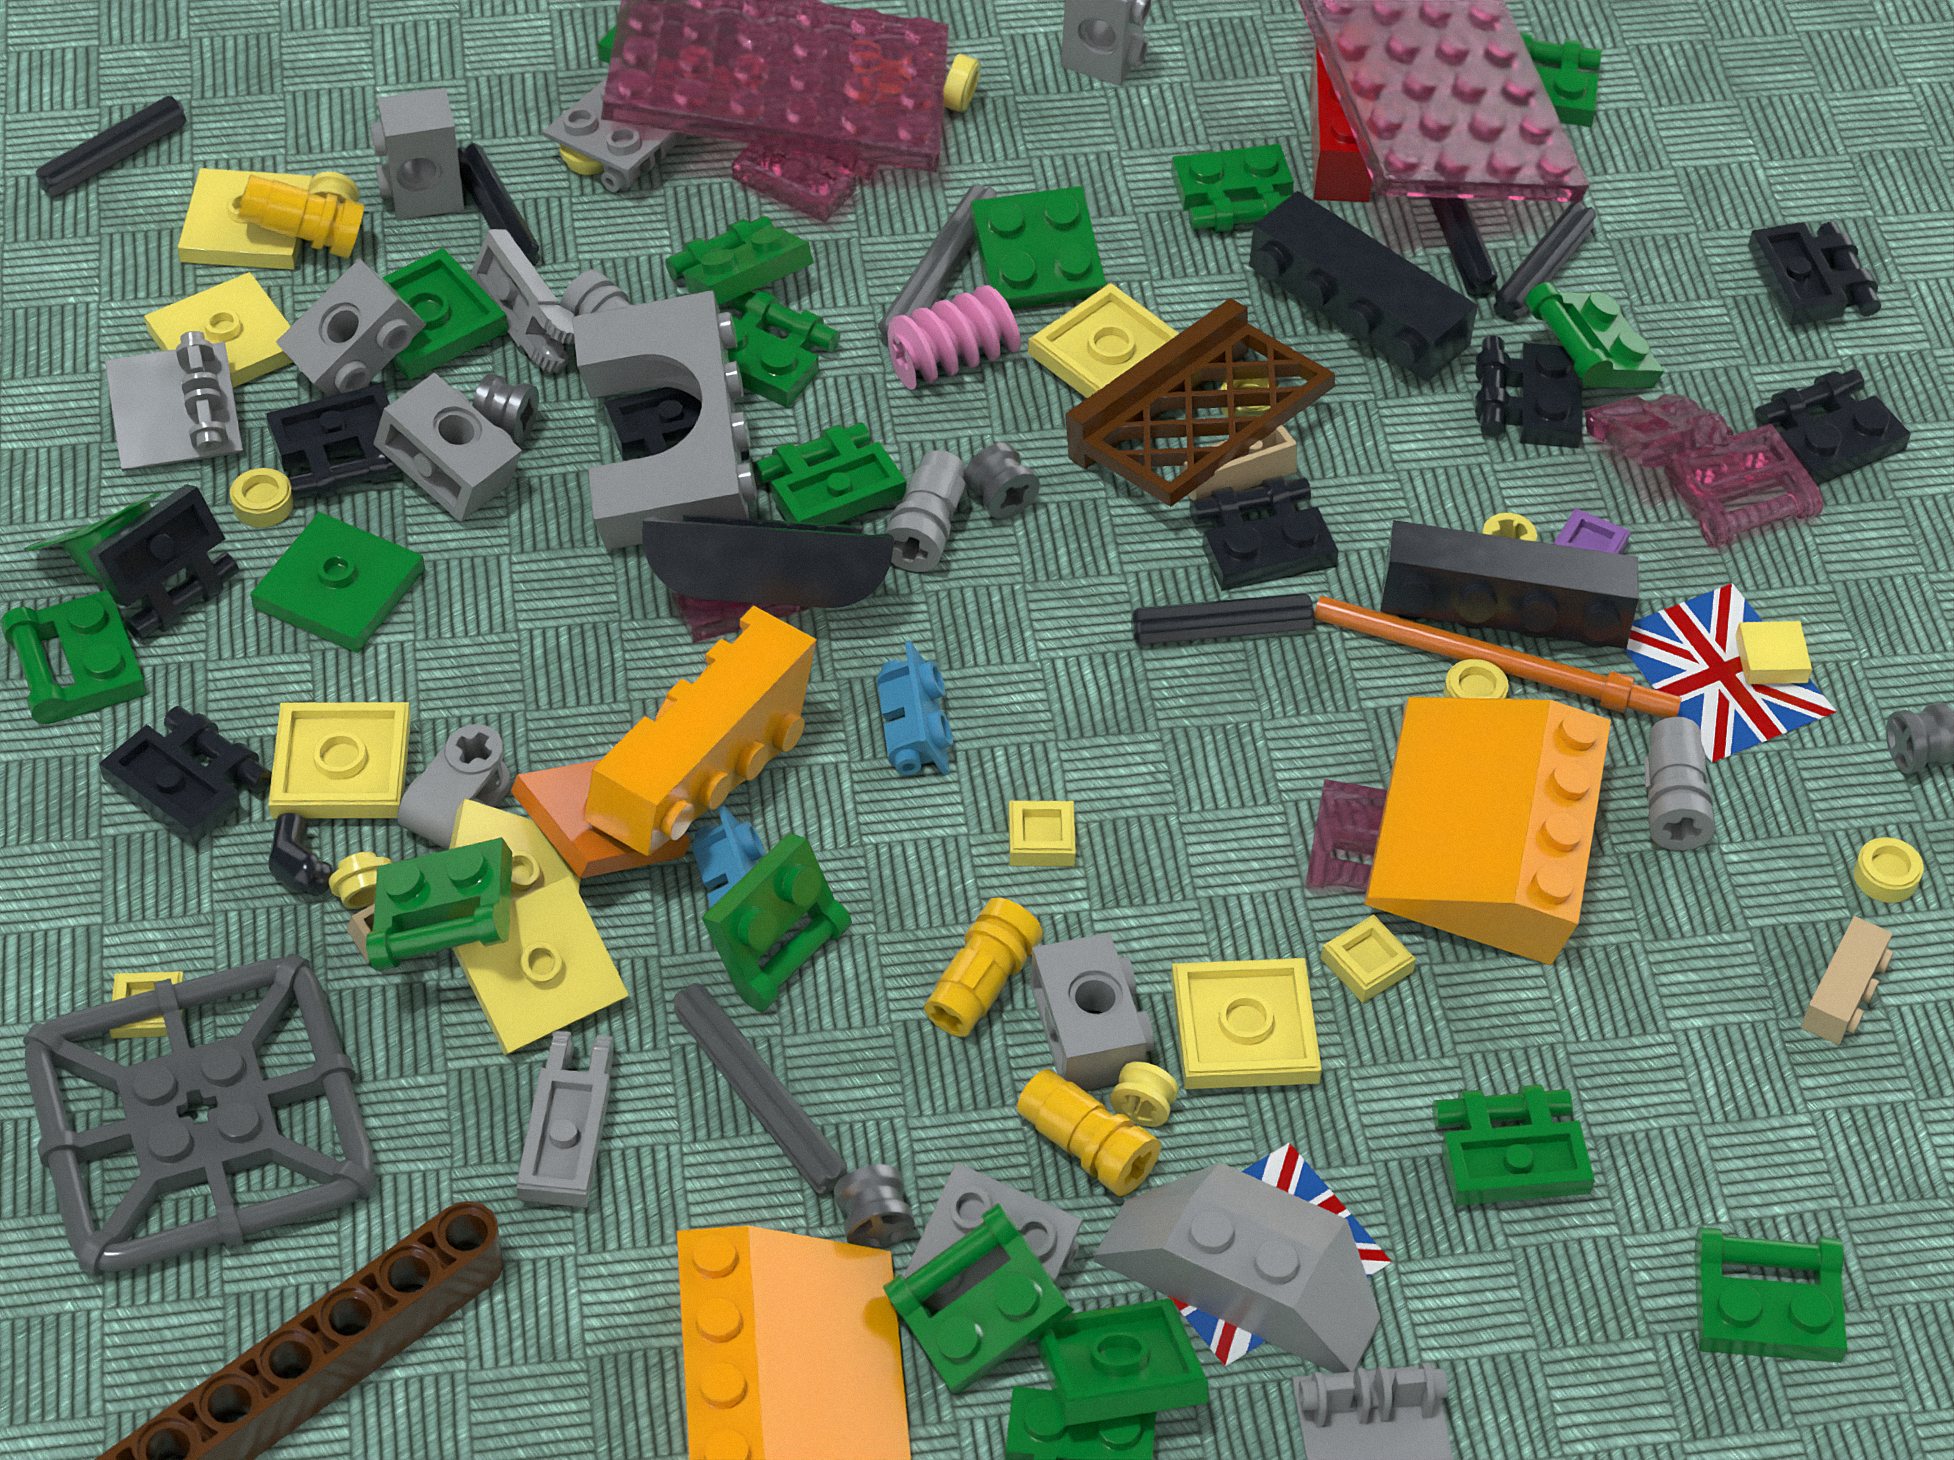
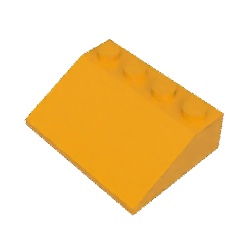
M1409 697L1404 707L1364 905L1552 965L1579 923L1611 719L1553 700Z
M749 1225L677 1230L689 1460H911L897 1309L883 1289V1286L893 1279L891 1251Z

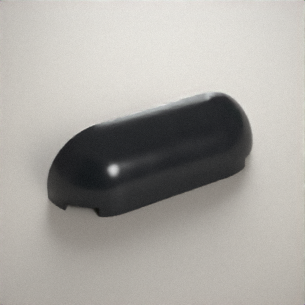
M683 515V521L661 520L660 518L650 517L643 520L642 526L643 549L651 569L666 586L679 594L705 600L818 608L849 606L873 593L889 570L893 554L894 537L888 533L878 535L862 534L863 528L856 526L707 515Z

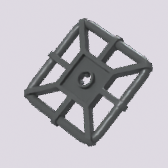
M289 954L286 958L265 959L173 985L171 978L154 983V990L63 1014L44 1024L35 1023L23 1038L26 1046L25 1070L42 1138L37 1143L40 1162L43 1166L50 1168L67 1241L73 1253L79 1259V1268L96 1277L101 1276L105 1272L134 1269L225 1242L227 1249L244 1244V1236L337 1210L354 1202L356 1199L364 1200L376 1185V1179L373 1175V1152L352 1086V1081L356 1076L350 1056L342 1054L322 986L314 972L310 969L309 960L298 955ZM272 985L237 1036L194 1048L189 1047L179 1010ZM295 998H297L316 1062L310 1068L263 1081L256 1055ZM163 1015L173 1053L133 1065L123 1066L73 1044L69 1040ZM54 1065L119 1093L126 1119L79 1133L70 1131ZM326 1094L345 1160L340 1162L279 1135L272 1109ZM205 1103V1105L216 1107L207 1112L208 1121L203 1124L194 1125V1121L190 1116L181 1117L189 1107L196 1104ZM134 1148L141 1174L102 1230L95 1231L78 1163ZM274 1162L323 1184L235 1210L226 1175ZM208 1181L217 1215L128 1241L160 1194Z

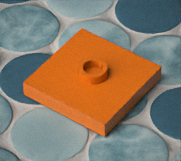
M600 760L518 774L510 792L580 879L683 858L691 842L684 833L676 840H668L647 857L584 821L592 769Z

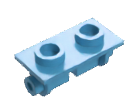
M908 641L905 642L907 661L892 660L886 662L876 679L881 711L886 721L905 715L903 718L883 724L888 761L902 775L917 773L921 769L922 764L934 761L945 776L950 774L946 748L953 745V735L949 722L943 711L940 710L938 698L945 696V685L936 663L933 660L925 662L913 643Z
M724 804L718 807L723 824L720 826L706 825L699 828L695 833V840L692 843V851L704 885L711 889L728 880V884L707 894L711 907L758 863L759 858L765 856L764 846L753 825L749 821L740 824Z

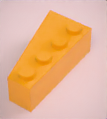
M753 605L740 619V628L743 629L742 634L732 644L721 638L705 654V662L709 665L693 684L681 678L666 693V699L662 703L655 721L644 716L592 769L584 821L647 857L668 840L680 838L691 822L708 809L714 810L718 808L729 792L746 779L751 781L756 778L766 763L780 752L790 751L797 744L805 726V720L801 717L817 639Z

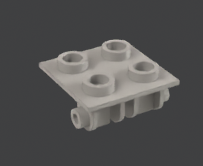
M613 72L544 129L542 135L603 163L604 173L601 175V180L604 186L612 192H617L618 190L625 191L633 185V181L641 175V171L649 172L655 166V163H659L665 158L668 151L686 140L687 131L690 128L689 122L699 115L700 111L696 107Z
M190 331L180 336L181 343L174 350L105 360L122 472L243 453L225 342L212 344L210 341L205 340L204 333Z
M956 1162L904 1277L907 1278L983 1223L984 1220L981 1215L999 1202L1015 1221L1056 1282L1062 1267L1068 1269L1076 1257L1079 1243L1074 1240L1083 1219ZM1000 1245L924 1300L923 1303L937 1311H941L1010 1261L1011 1258L1003 1246ZM1027 1345L1021 1348V1350L1025 1351Z
M1426 1362L1414 1367L1387 1369L1386 1366H1379L1376 1370L1366 1371L1365 1368H1356L1355 1372L1332 1374L1313 1372L1309 1376L1292 1377L1306 1460H1454L1441 1398H1447L1448 1395L1447 1377L1443 1368L1435 1369L1434 1365Z

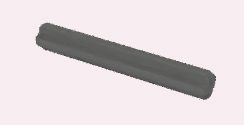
M977 183L971 185L879 322L878 329L881 332L879 339L885 345L888 344V327L893 317L906 315L910 318L915 309L931 308L975 241L969 213L971 201L995 198L997 195L993 188H984Z
M693 983L685 990L679 991L673 998L676 1016L815 1192L826 1195L833 1191L838 1180L847 1174V1164L708 990L701 984Z

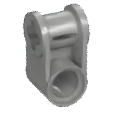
M472 724L459 728L450 735L446 744L423 774L417 777L404 793L397 814L400 826L449 850L457 808L464 798L495 808L507 795L511 787L510 772L502 761L504 757L503 741L498 732L489 726Z

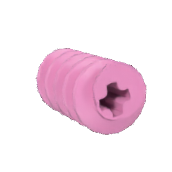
M989 285L977 287L972 295L970 293L957 294L952 302L948 300L937 301L931 307V310L926 307L915 309L910 318L906 315L895 316L889 322L888 347L895 373L902 384L912 390L917 386L915 373L917 370H919L927 383H933L938 378L936 363H940L947 375L953 376L959 370L957 357L959 355L968 368H975L980 362L978 348H981L984 355L991 361L997 360L1000 356V340L1009 353H1016L1021 348L1018 325L1011 309L1001 294Z

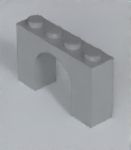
M713 290L573 316L577 367L590 398L650 387H672L686 391L702 402L701 412L694 428L681 442L671 449L649 457L588 468L593 520L606 550L643 544V520L650 517L670 521H683V515L749 518L747 500L757 499V491L751 463L742 464L740 449L750 447V438L745 414L743 411L735 413L734 398L744 397L738 363L737 361L729 362L727 351L729 348L737 347V338L731 312L720 313Z

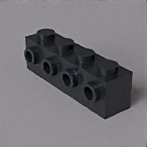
M1296 191L1254 224L1249 267L1257 271L1265 279L1274 282L1302 300L1308 307L1317 310L1342 326L1354 337L1362 339L1382 352L1397 365L1408 369L1426 382L1471 345L1478 304L1300 191Z
M1393 520L1383 570L1380 612L1397 614L1402 618L1411 620L1425 618L1458 623L1470 629L1490 628L1517 632L1529 638L1550 637L1576 641L1595 648L1609 646L1627 649L1639 600L1638 557Z

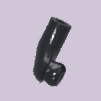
M281 814L276 819L269 855V870L272 876L297 893H301L304 890L313 896H320L326 893L330 887L329 878L334 871L330 863L319 861L317 854L305 847L309 827L308 821L298 814Z

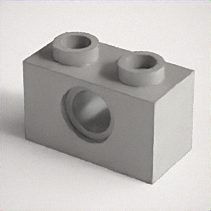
M1065 0L1061 67L1121 86L1133 67L1140 68L1145 60L1149 47V37L1143 35L1144 24L1149 17L1153 0Z
M446 88L377 98L380 121L370 123V131L375 157L385 156L386 164L375 165L380 197L381 199L392 198L396 220L464 211L455 125Z
M359 258L276 343L316 387L331 397L366 388L369 382L399 352L403 351L427 324L389 283Z
M435 372L384 408L374 445L460 522L464 521L510 485L522 450L514 444L506 431L495 427L470 404L462 392L451 388Z
M1110 932L1032 947L1030 988L1057 1074L1066 1081L1075 1083L1084 1091L1118 1085L1121 1069L1127 1063L1145 1062V1053L1154 1050V1036L1149 1016L1146 1011L1137 1012L1132 996L1136 994V983L1130 959L1127 956L1118 957ZM1088 1010H1096V1011H1100V1012H1102V1013H1101V1014H1092V1013H1088V1012H1085V1011H1088Z

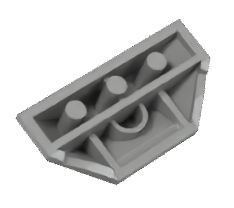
M1221 1162L1126 1200L1094 1255V1262L1166 1296L1169 1295L1333 1373L1355 1372L1381 1319L1347 1219Z

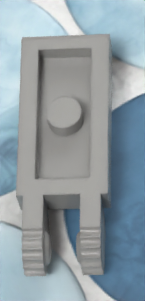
M489 229L470 276L507 314L508 333L518 347H523L529 357L534 359V363L538 367L543 368V370H547L550 373L562 372L569 361V355H567V351H564L562 344L575 343L572 317L575 315L571 311L557 305V298L508 231Z
M554 1032L546 1068L540 1069L517 1178L516 1190L518 1200L577 1207L588 1206L610 1094L609 1078L614 1053L613 1036L597 1035L591 1049L589 1072L568 1070L574 1048L571 1032Z

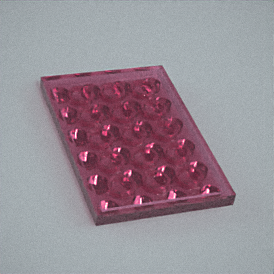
M621 0L601 120L937 173L941 149L943 90L945 87L949 24L934 22L925 17L907 18L883 14L870 8L852 9L828 5L819 0Z
M1298 0L1378 195L1563 202L1582 201L1590 185L1505 0Z

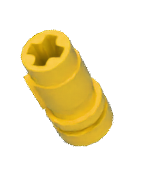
M250 174L237 218L258 224L261 228L292 238L296 236L311 241V247L321 250L323 245L329 247V253L348 259L360 228L364 204L345 199L342 204L337 202L336 195L327 193L325 198L309 193V190L275 179L271 181Z
M1000 897L991 898L977 916L976 922L965 933L966 945L954 956L936 982L935 990L925 1002L924 1011L927 1017L943 1031L954 1036L966 1037L978 1020L986 1015L1007 984L1009 975L1017 974L1021 971L1027 962V958L1032 954V947L1038 946L1043 939V929L1038 920L1021 905L1011 900Z
M1044 1069L1038 1072L1024 1087L1019 1096L1017 1112L1034 1124L1041 1134L1068 1154L1075 1155L1081 1159V1168L1093 1178L1098 1177L1101 1184L1119 1197L1130 1194L1141 1185L1157 1162L1161 1151V1142L1141 1126H1135V1123L1123 1113L1111 1114L1101 1102L1075 1083L1066 1081L1051 1069Z

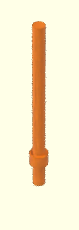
M1322 595L1315 609L1314 619L1460 661L1467 659L1485 660L1495 664L1506 674L1601 700L1600 707L1623 714L1629 708L1660 718L1677 717L1682 697L1634 684L1635 677L1610 671L1608 676H1604Z

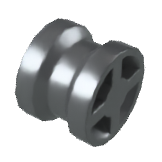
M488 373L477 387L472 406L495 427L506 431L513 442L522 443L531 432L539 406V390L536 386L527 383H520L517 386L509 385L503 376Z
M998 442L987 446L971 459L965 469L964 480L966 485L976 495L983 496L985 509L996 519H1008L1021 513L1034 501L1039 493V478L1032 469L1027 466H1021L1019 453L1009 443Z
M1946 703L1929 704L1921 713L1917 714L1905 709L1895 711L1889 715L1886 725L1887 744L1891 757L1901 772L1907 774L1919 772L1925 767L1926 763L1934 762L1939 766L1954 764V712Z
M880 1164L860 1167L847 1173L836 1183L834 1197L837 1207L842 1212L847 1213L848 1218L844 1222V1232L849 1244L882 1249L902 1241L914 1229L915 1220L912 1210L907 1203L901 1201V1196L904 1193V1183L901 1173L897 1168Z

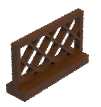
M1229 298L1067 412L1065 418L1068 457L1084 469H1087L1097 461L1172 507L1213 477L1215 471L1243 455L1253 444L1259 440L1262 441L1280 425L1288 422L1335 387V373L1248 324V307ZM1249 348L1267 358V361L1236 362L1249 353ZM1301 377L1308 382L1298 387H1276L1275 378ZM1268 378L1269 388L1233 389V380ZM1227 380V390L1196 391L1208 381ZM1270 406V409L1261 416L1235 417L1234 407ZM1228 407L1227 418L1192 419V409ZM1186 409V419L1154 421L1168 410ZM1229 435V439L1220 446L1193 447V437ZM1187 437V448L1151 449V439ZM1144 439L1143 450L1118 451L1115 449L1126 440ZM1184 462H1187L1188 467L1187 470L1170 482L1154 473L1151 467L1184 466Z

